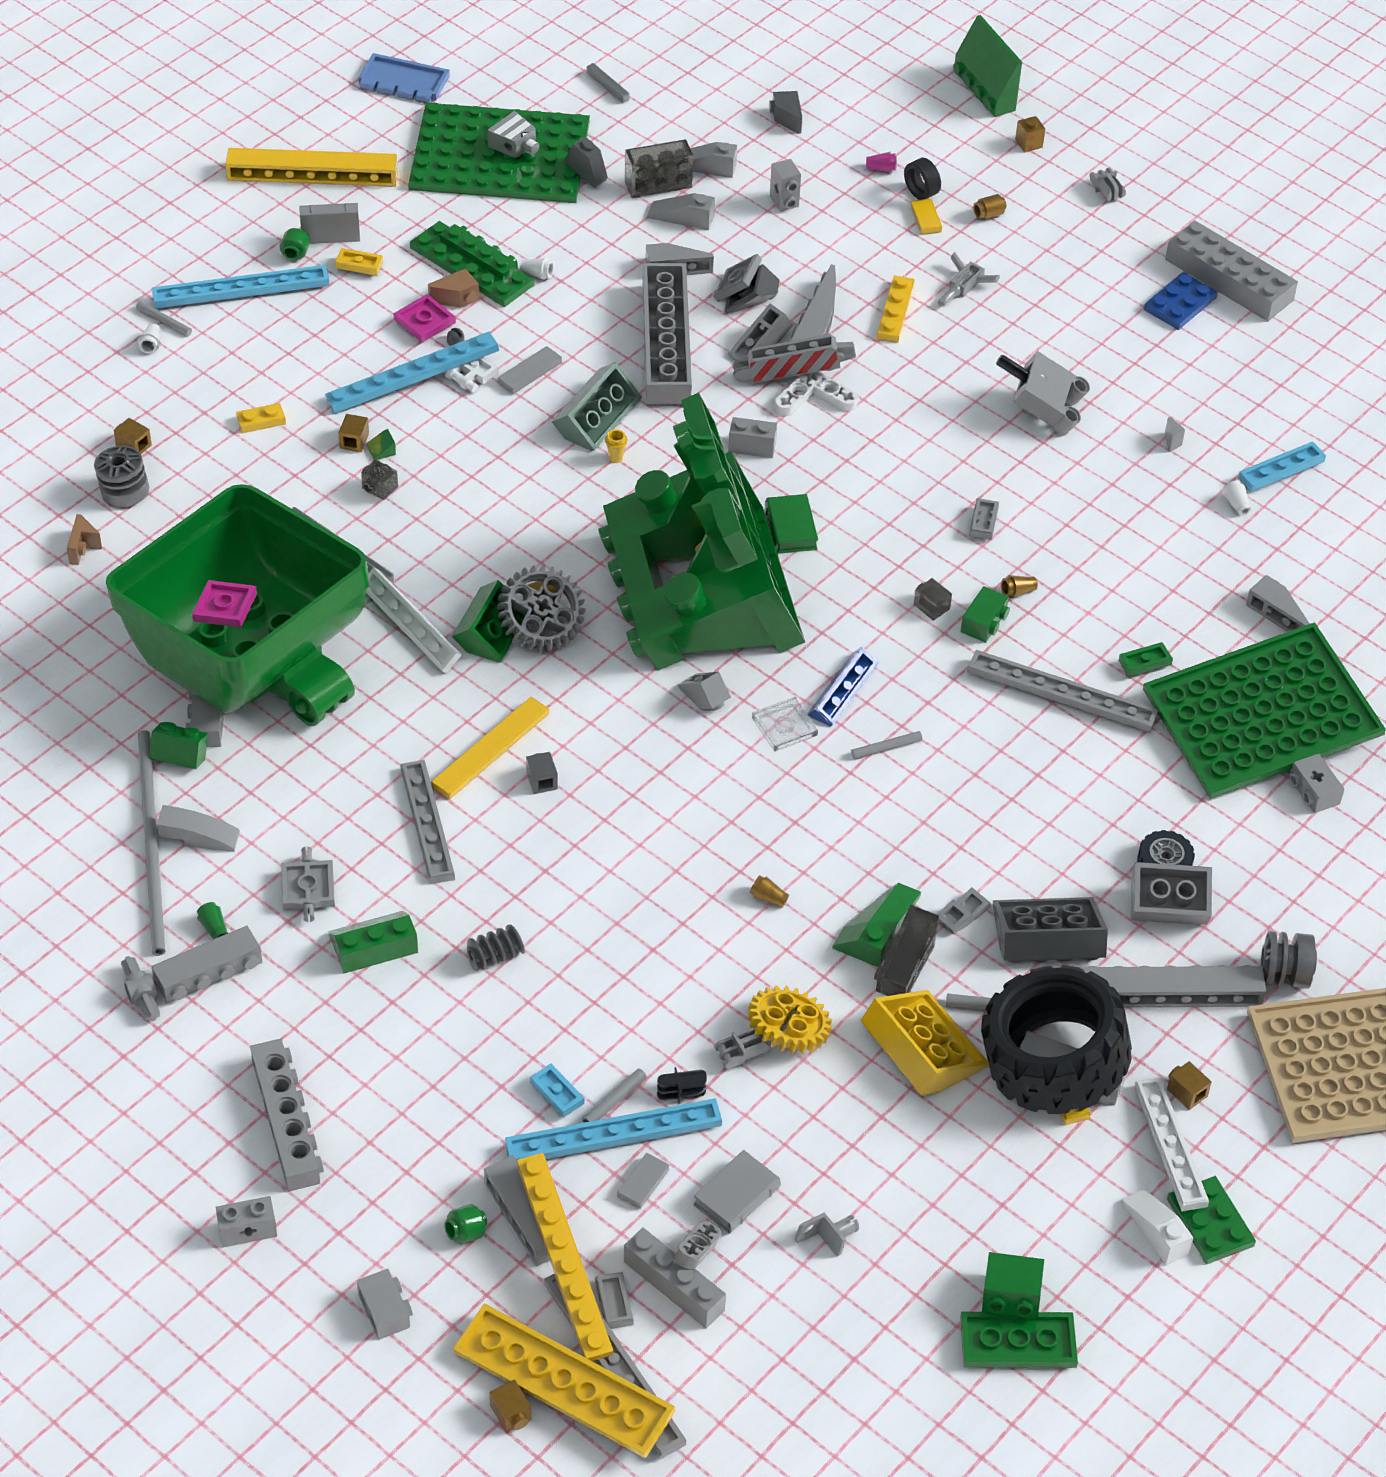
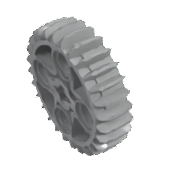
M543 564L539 571L533 565L529 573L525 567L522 569L521 574L516 572L513 575V579L509 578L506 582L507 585H504L501 589L503 593L498 597V600L501 602L497 605V609L502 611L498 614V618L505 619L501 623V627H509L505 634H514L512 642L518 639L521 640L520 648L527 643L529 644V651H532L534 646H538V652L541 653L544 646H546L549 653L553 645L557 650L561 648L562 643L565 646L568 645L570 639L573 640L576 637V632L580 631V624L585 619L581 615L585 613L586 608L579 606L584 604L585 599H578L582 590L574 591L577 582L570 585L568 583L570 575L565 578L561 577L562 570L555 574L554 567L552 566L549 571H545ZM531 581L543 582L539 591L529 587L526 583ZM547 585L554 586L557 592H550L547 589ZM562 592L567 597L571 608L558 602ZM515 594H522L525 597V601L517 600ZM540 606L544 607L543 612L538 610ZM512 609L525 615L521 625L515 620ZM558 616H563V617H565V618L567 619V622H568V623H567V624H562V623H560V622L558 621L557 617H558ZM526 625L534 626L536 632H529L526 629ZM544 626L558 633L550 637L539 636Z

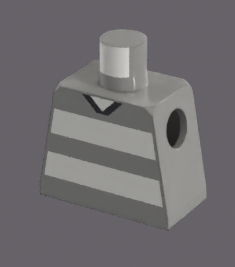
M515 111L487 130L488 147L511 157L517 158L526 151L535 154L539 150L540 145L536 142L535 127Z

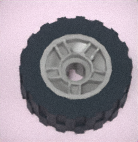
M1154 831L1152 834L1146 835L1144 840L1142 839L1137 862L1193 866L1195 853L1190 841L1185 839L1183 835L1177 834L1175 831Z

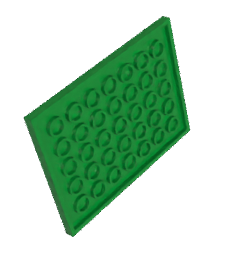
M426 102L408 188L409 190L577 203L581 176L570 168L564 160L575 142L584 136L587 138L590 115ZM515 111L535 127L536 142L540 145L539 150L535 154L526 151L517 158L511 157L488 147L487 130Z
M1315 622L1143 684V691L1153 707L1158 710L1159 717L1210 799L1291 770L1293 763L1316 754H1320L1323 758L1383 736L1386 728Z

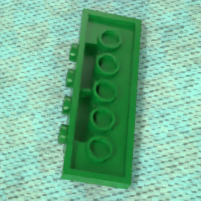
M438 221L410 241V248L450 274L466 269L479 283V292L504 308L534 286V279L518 270V262L514 256L504 255L496 245L491 247L482 236L478 235L475 237L466 226L459 227L453 224L449 227L443 222Z

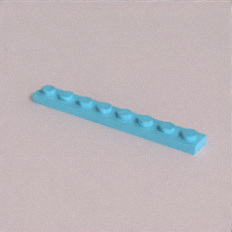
M326 265L152 287V294L156 309L329 286V277Z
M489 331L325 393L326 400L335 414L498 352V343Z
M716 1098L505 1137V1145L508 1157L513 1155L516 1160L544 1153L545 1159L720 1127L722 1126V1118Z

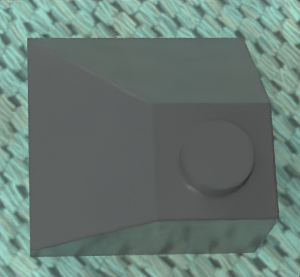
M761 264L749 287L727 298L724 312L726 314L761 304L768 299H773L778 293L780 279L764 264Z

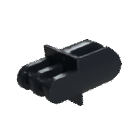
M674 1067V1073L658 1076L657 1097L660 1100L677 1099L678 1104H680L681 1098L704 1096L706 1094L707 1074L702 1069L677 1072V1068Z

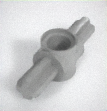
M127 956L121 961V966L126 975L124 987L131 1004L140 1006L146 1020L155 1021L160 1016V1011L154 1000L157 995L154 981L150 973L140 970L134 957Z

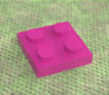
M428 294L393 313L394 320L421 343L456 323V316Z
M208 580L192 613L193 621L241 627L257 595L256 586Z

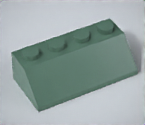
M614 362L599 368L551 422L564 439L594 451L603 442L608 432L618 425L642 396L618 364Z

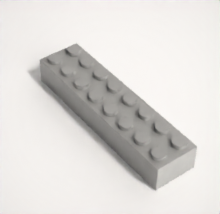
M643 263L642 290L646 404H682L681 400L691 396L692 391L686 263Z

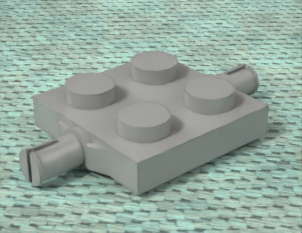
M307 846V855L306 847L301 849L302 860L281 863L283 910L304 909V921L309 922L308 914H310V922L315 919L314 908L335 907L333 860L319 861L312 859V848Z

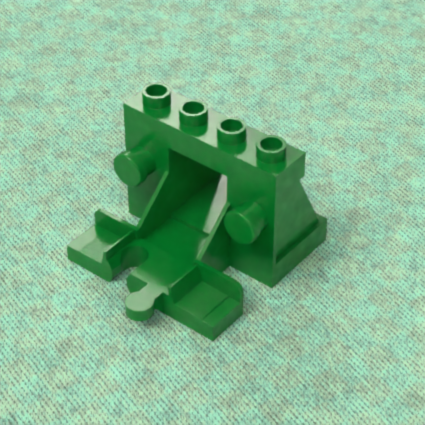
M699 392L684 398L681 402L686 421L673 426L678 441L673 446L687 470L671 477L662 470H652L643 474L637 480L634 493L603 505L608 525L598 528L606 551L609 554L615 552L617 556L616 559L609 561L607 564L618 588L625 586L626 593L617 596V602L625 620L628 623L633 620L635 622L636 628L626 631L631 649L637 658L647 654L657 670L684 660L682 653L775 645L778 652L781 653L805 643L763 506L732 451L724 452L716 423ZM701 542V544H700V546H699V548H698V550H697V552H696V551H695V547ZM693 558L686 573L677 574L663 586L657 560Z

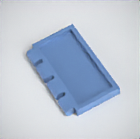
M373 53L359 76V84L362 89L375 91L377 88V92L394 95L397 92L396 95L399 97L413 100L416 96L417 101L431 103L432 100L436 101L450 77V70Z

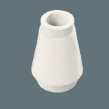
M548 258L522 260L520 270L523 273L546 280L553 276L554 263L549 261Z
M149 324L138 338V345L142 352L151 354L159 349L160 327L157 324Z
M1237 480L1228 483L1223 488L1224 497L1240 516L1248 514L1251 511L1244 484Z

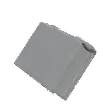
M358 203L299 206L301 230L305 231L310 237V244L360 241Z
M742 1150L694 1195V1198H696L694 1206L730 1234L768 1197L772 1196L781 1186V1181L771 1170L748 1152Z

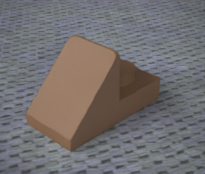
M76 514L67 545L69 564L79 565L81 556H85L86 548L102 549L100 533L81 514Z

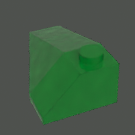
M898 882L843 927L832 949L880 968L921 896V891Z

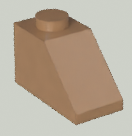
M463 269L429 283L428 295L441 305L461 308L479 300V283L466 269Z

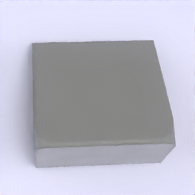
M1168 417L1165 429V438L1169 451L1182 446L1185 429L1171 417Z

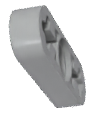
M708 1221L699 1222L679 1244L674 1255L675 1262L686 1269L697 1268L716 1246L722 1234L720 1228Z

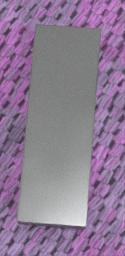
M546 346L499 376L498 383L512 394H515L561 364L562 357Z

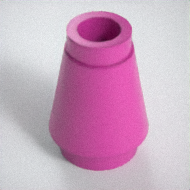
M890 151L867 156L866 168L891 173L892 170L897 169L896 153H891Z

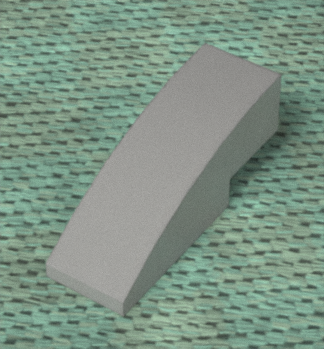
M162 805L157 823L159 837L184 840L185 846L235 852L240 830L235 826L212 816L167 805Z

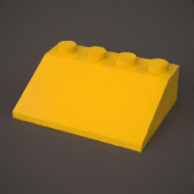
M929 990L874 998L860 1020L867 1028L869 1034L876 1039L883 1048V1051L890 1056L898 1066V1069L908 1078L914 1089L921 1096L941 1092L989 1065L986 1058Z

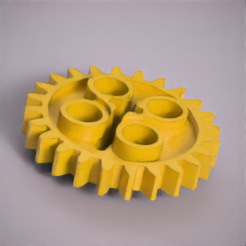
M775 985L774 990H771L769 987H766L764 992L759 990L757 996L753 995L747 1010V1020L751 1021L749 1027L756 1028L755 1035H763L762 1042L769 1040L771 1041L770 1047L773 1048L779 1045L782 1052L785 1048H789L792 1054H794L795 1049H798L802 1054L805 1053L806 1048L810 1052H814L815 1047L820 1049L829 1037L832 1026H830L832 1019L828 1018L829 1011H823L824 1004H816V997L809 999L807 997L808 992L799 994L798 988L790 991L786 985L784 990H781L777 985ZM795 1008H797L796 1013L793 1014L791 1019L789 1020L792 1011ZM788 1020H789V1023H788V1026L786 1027V1029H785L784 1031H781L782 1028H783V1025H786V1023H787Z

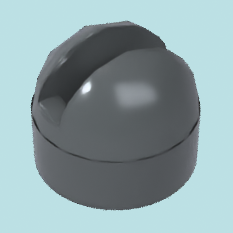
M452 328L448 331L447 343L449 346L465 341L464 333L460 328Z

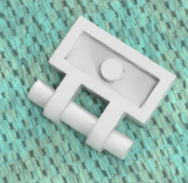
M482 357L443 373L449 380L458 382L461 388L476 392L478 385L474 382L477 380L481 384L486 383L498 374V366ZM463 371L466 373V375L463 376L462 374H460V372Z

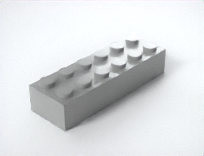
M1196 220L1168 242L1165 260L1266 321L1271 320L1294 301L1298 284L1297 280Z

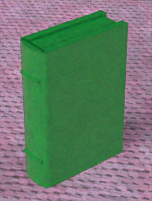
M807 494L766 498L765 514L768 517L777 553L817 550L816 542L818 541V536Z

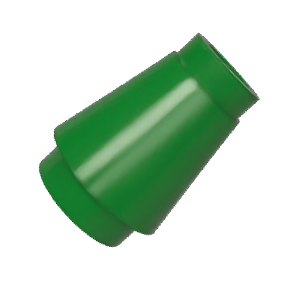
M208 902L198 908L197 920L213 939L228 934L220 906H217L215 902Z

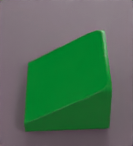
M388 429L383 430L367 442V447L374 461L396 455L395 441Z

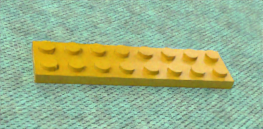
M485 1303L453 1348L456 1355L507 1383L515 1379L520 1389L643 1458L647 1457L676 1412L674 1405Z

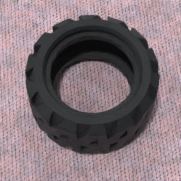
M1061 965V968L1045 966L1032 969L1030 973L1023 976L1019 974L1003 985L1004 990L1001 993L995 992L986 1005L987 1015L982 1016L981 1034L992 1079L996 1081L998 1090L1008 1100L1016 1098L1017 1105L1033 1112H1037L1039 1109L1046 1110L1048 1114H1067L1070 1110L1077 1108L1080 1111L1097 1104L1103 1095L1108 1097L1121 1084L1122 1076H1126L1132 1060V1045L1122 999L1113 986L1110 987L1106 979L1092 971L1085 973L1080 967ZM1074 1022L1085 1025L1095 1031L1085 1045L1076 1051L1062 1056L1040 1057L1029 1054L1019 1048L1027 1031L1033 1032L1037 1028L1050 1023Z

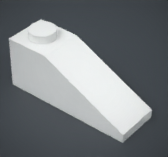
M1146 1189L1121 1200V1203L1165 1266L1189 1255L1193 1236L1181 1219Z

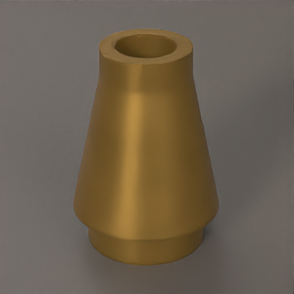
M1008 575L1001 581L1002 593L1010 598L1037 590L1038 587L1037 579L1034 576Z
M759 875L750 890V893L755 895V899L778 905L783 908L789 898V894L784 892L767 876L764 878Z

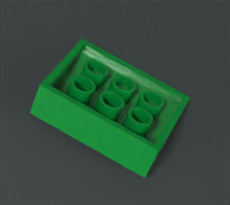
M978 15L955 54L953 70L963 80L964 84L970 88L975 97L983 103L986 110L994 117L1016 111L1022 61L981 15Z

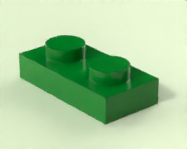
M1163 642L1119 654L1118 661L1128 677L1170 666L1172 665L1173 658Z

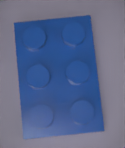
M1182 272L1148 300L1144 305V310L1180 330L1217 298L1218 291Z

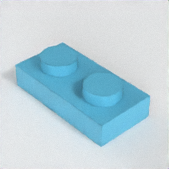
M552 1063L530 1077V1083L563 1118L584 1105V1097Z

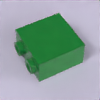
M989 1252L982 1312L1038 1319L1045 1259Z

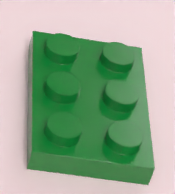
M1216 1176L1201 1181L1209 1200L1208 1207L1181 1211L1174 1191L1168 1193L1167 1201L1193 1236L1192 1242L1206 1265L1255 1246V1238Z

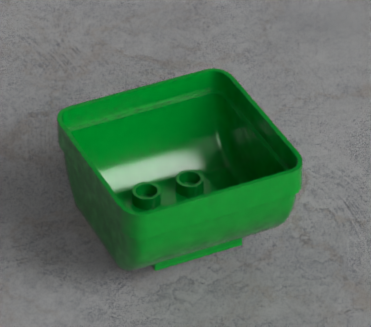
M244 484L226 488L115 568L106 577V586L112 608L120 615L131 640L146 662L152 668L220 712H234L248 702L253 703L263 694L271 692L287 701L293 713L302 722L309 726H316L325 718V712L333 713L338 708V702L346 703L355 694V688L349 675L340 665L322 654V645L354 622L361 614L365 604L366 589L370 583L366 557L359 548L258 488ZM208 580L256 586L257 595L241 627L193 621L192 613Z

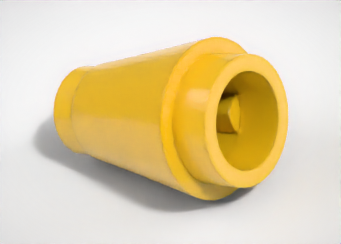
M619 429L609 431L605 437L609 460L613 463H619L623 460L628 441L625 433Z

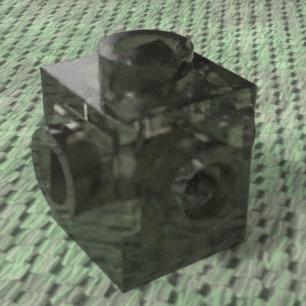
M375 459L371 464L363 468L361 472L362 489L367 493L385 500L398 488L397 470L391 468L388 464Z

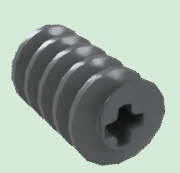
M511 924L507 925L505 930L497 928L496 934L493 931H489L486 937L480 934L476 940L473 938L467 940L468 958L475 971H477L478 962L486 968L487 959H490L495 965L497 963L496 956L498 955L503 961H506V952H509L513 958L516 957L515 949L517 948L521 954L525 953L521 936Z

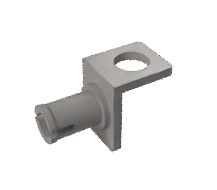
M824 1212L801 1223L794 1240L799 1243L819 1234L834 1254L839 1256L842 1254L846 1242L845 1236L859 1230V1223L857 1219L850 1222L854 1219L853 1215L833 1223ZM813 1225V1227L809 1231L804 1233L808 1227Z

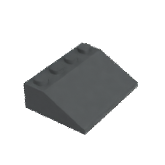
M1094 897L993 900L999 948L1004 961L1019 963L1022 960L1045 962L1048 959L1071 961L1077 958H1084L1086 960L1106 958L1108 929Z

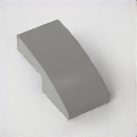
M971 887L957 901L953 899L935 917L950 931L956 933L979 918L991 905L985 897Z

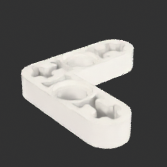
M815 372L809 375H800L776 398L775 411L781 416H790L813 395L843 411H853L857 407L858 395L855 391L833 379ZM833 389L835 392L827 393L824 390ZM795 391H801V392H803L804 394H803V395H795L793 392H795Z

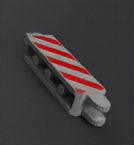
M829 334L751 348L747 358L734 361L733 377L738 381L752 379L753 383H764L775 379H786L792 376L809 375L820 371H831L841 368L840 362L856 358L855 346L853 342H837L836 337Z

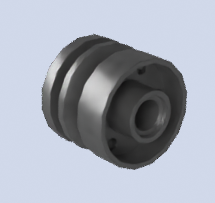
M114 446L104 450L96 457L94 469L102 498L108 505L129 507L141 502L148 495L150 487L141 453L137 449L130 446Z
M1268 930L1261 951V966L1265 985H1272L1275 977L1276 985L1282 986L1286 975H1289L1291 987L1309 989L1317 964L1314 935L1295 933L1292 943L1289 944L1286 932L1280 933L1277 942V933Z

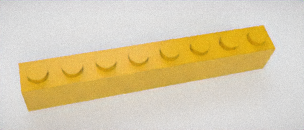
M228 148L225 163L227 181L396 187L398 173L397 154Z

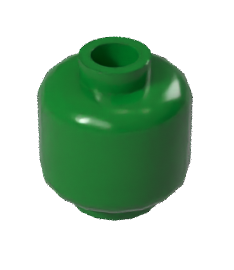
M288 229L284 233L279 245L281 253L289 260H301L305 257L310 246V237L301 229Z
M473 1204L451 1210L447 1215L444 1223L445 1232L449 1239L454 1240L458 1244L477 1240L485 1233L487 1217L482 1210H479Z

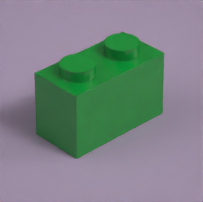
M983 586L962 616L960 632L986 643L991 635L995 636L1000 621L1006 620L1010 611V607H1007L1009 597Z
M161 722L152 731L149 758L197 769L205 761L208 733L200 732L197 728L179 727L172 722Z

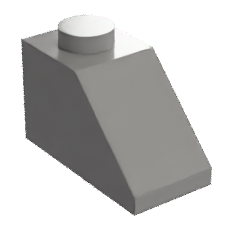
M719 672L696 673L678 684L679 689L700 709L718 710L725 705L724 702L731 698Z

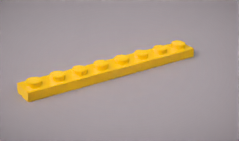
M544 1153L518 1159L516 1165L583 1357L595 1361L612 1356L613 1348Z

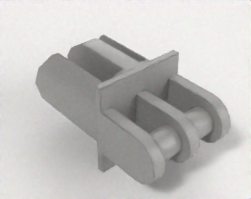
M1106 168V171L1098 170V173L1091 172L1089 177L1096 187L1095 192H1101L1108 202L1126 195L1125 188L1116 178L1117 171Z
M755 1029L738 1036L732 1032L731 1037L718 1041L714 1048L716 1051H720L719 1057L725 1060L724 1065L727 1069L738 1065L744 1067L746 1060L770 1051L768 1043L761 1041L763 1036L755 1035Z

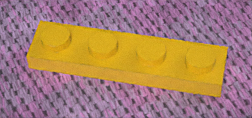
M893 276L877 332V339L899 342L915 279Z

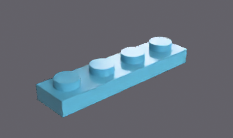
M1312 441L1239 471L1238 478L1253 492L1325 462L1326 455Z

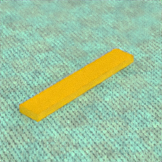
M533 697L528 698L432 780V787L448 799L454 797L548 716L549 708Z

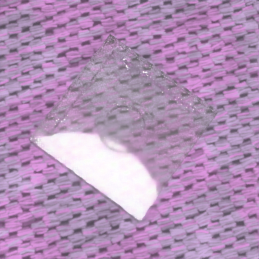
M796 697L752 712V719L774 752L818 736V729Z

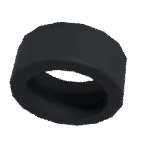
M921 157L906 165L904 169L905 183L914 197L918 200H923L939 193L941 178L932 161Z

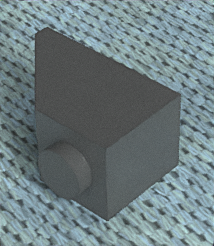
M798 91L773 92V100H769V112L773 113L774 121L797 134H801L802 112Z
M585 136L575 142L564 162L592 187L596 188L608 178L601 150Z

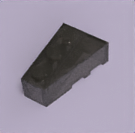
M910 905L892 946L886 952L883 965H879L875 972L874 980H877V992L886 996L910 993L935 947L939 915Z

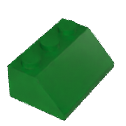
M499 580L480 587L451 637L467 653L499 663L511 646L514 634L506 635L505 633L509 627H501V623L505 619L498 618V614L502 610L497 609V605L501 602L498 600V597L503 593L501 589L504 585ZM512 609L515 620L521 625L525 615Z
M404 911L328 931L343 974L418 953L417 933L410 915Z

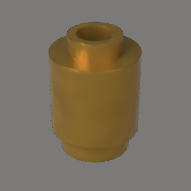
M999 194L978 199L973 205L976 217L984 220L1004 214L1007 207L1005 199Z

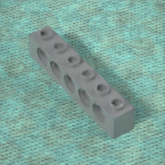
M282 1038L250 1045L252 1063L288 1192L320 1184L319 1173L324 1172L321 1157H315L314 1150H317L314 1134L309 1135L307 1130L311 1128L308 1112L303 1113L301 1109L302 1106H305L302 1091H296L295 1085L299 1084L296 1070H290L289 1064L292 1063L289 1047L284 1048Z

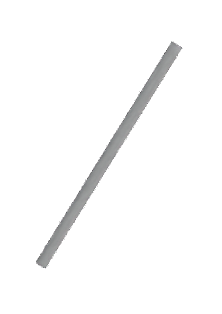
M142 730L138 733L152 953L160 956L165 953L153 766L152 759L149 758L151 738L149 731Z

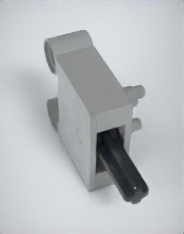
M1039 351L1025 363L1024 367L1005 355H1000L996 365L1020 380L1013 402L1023 408L1024 414L1030 412L1052 426L1061 435L1069 433L1080 422L1081 415L1079 411L1072 406L1065 407L1064 405L1065 402L1070 405L1077 404L1090 391V385L1085 378L1074 375Z

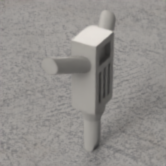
M954 252L951 260L959 270V273L950 280L949 291L938 300V304L945 306L954 297H964L978 283H997L1000 275H984L985 268L971 261L964 266L956 252Z

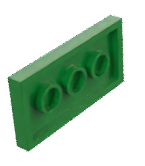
M961 1312L960 1323L964 1367L1077 1368L1078 1357L1073 1312H1039L1038 1319L985 1312Z

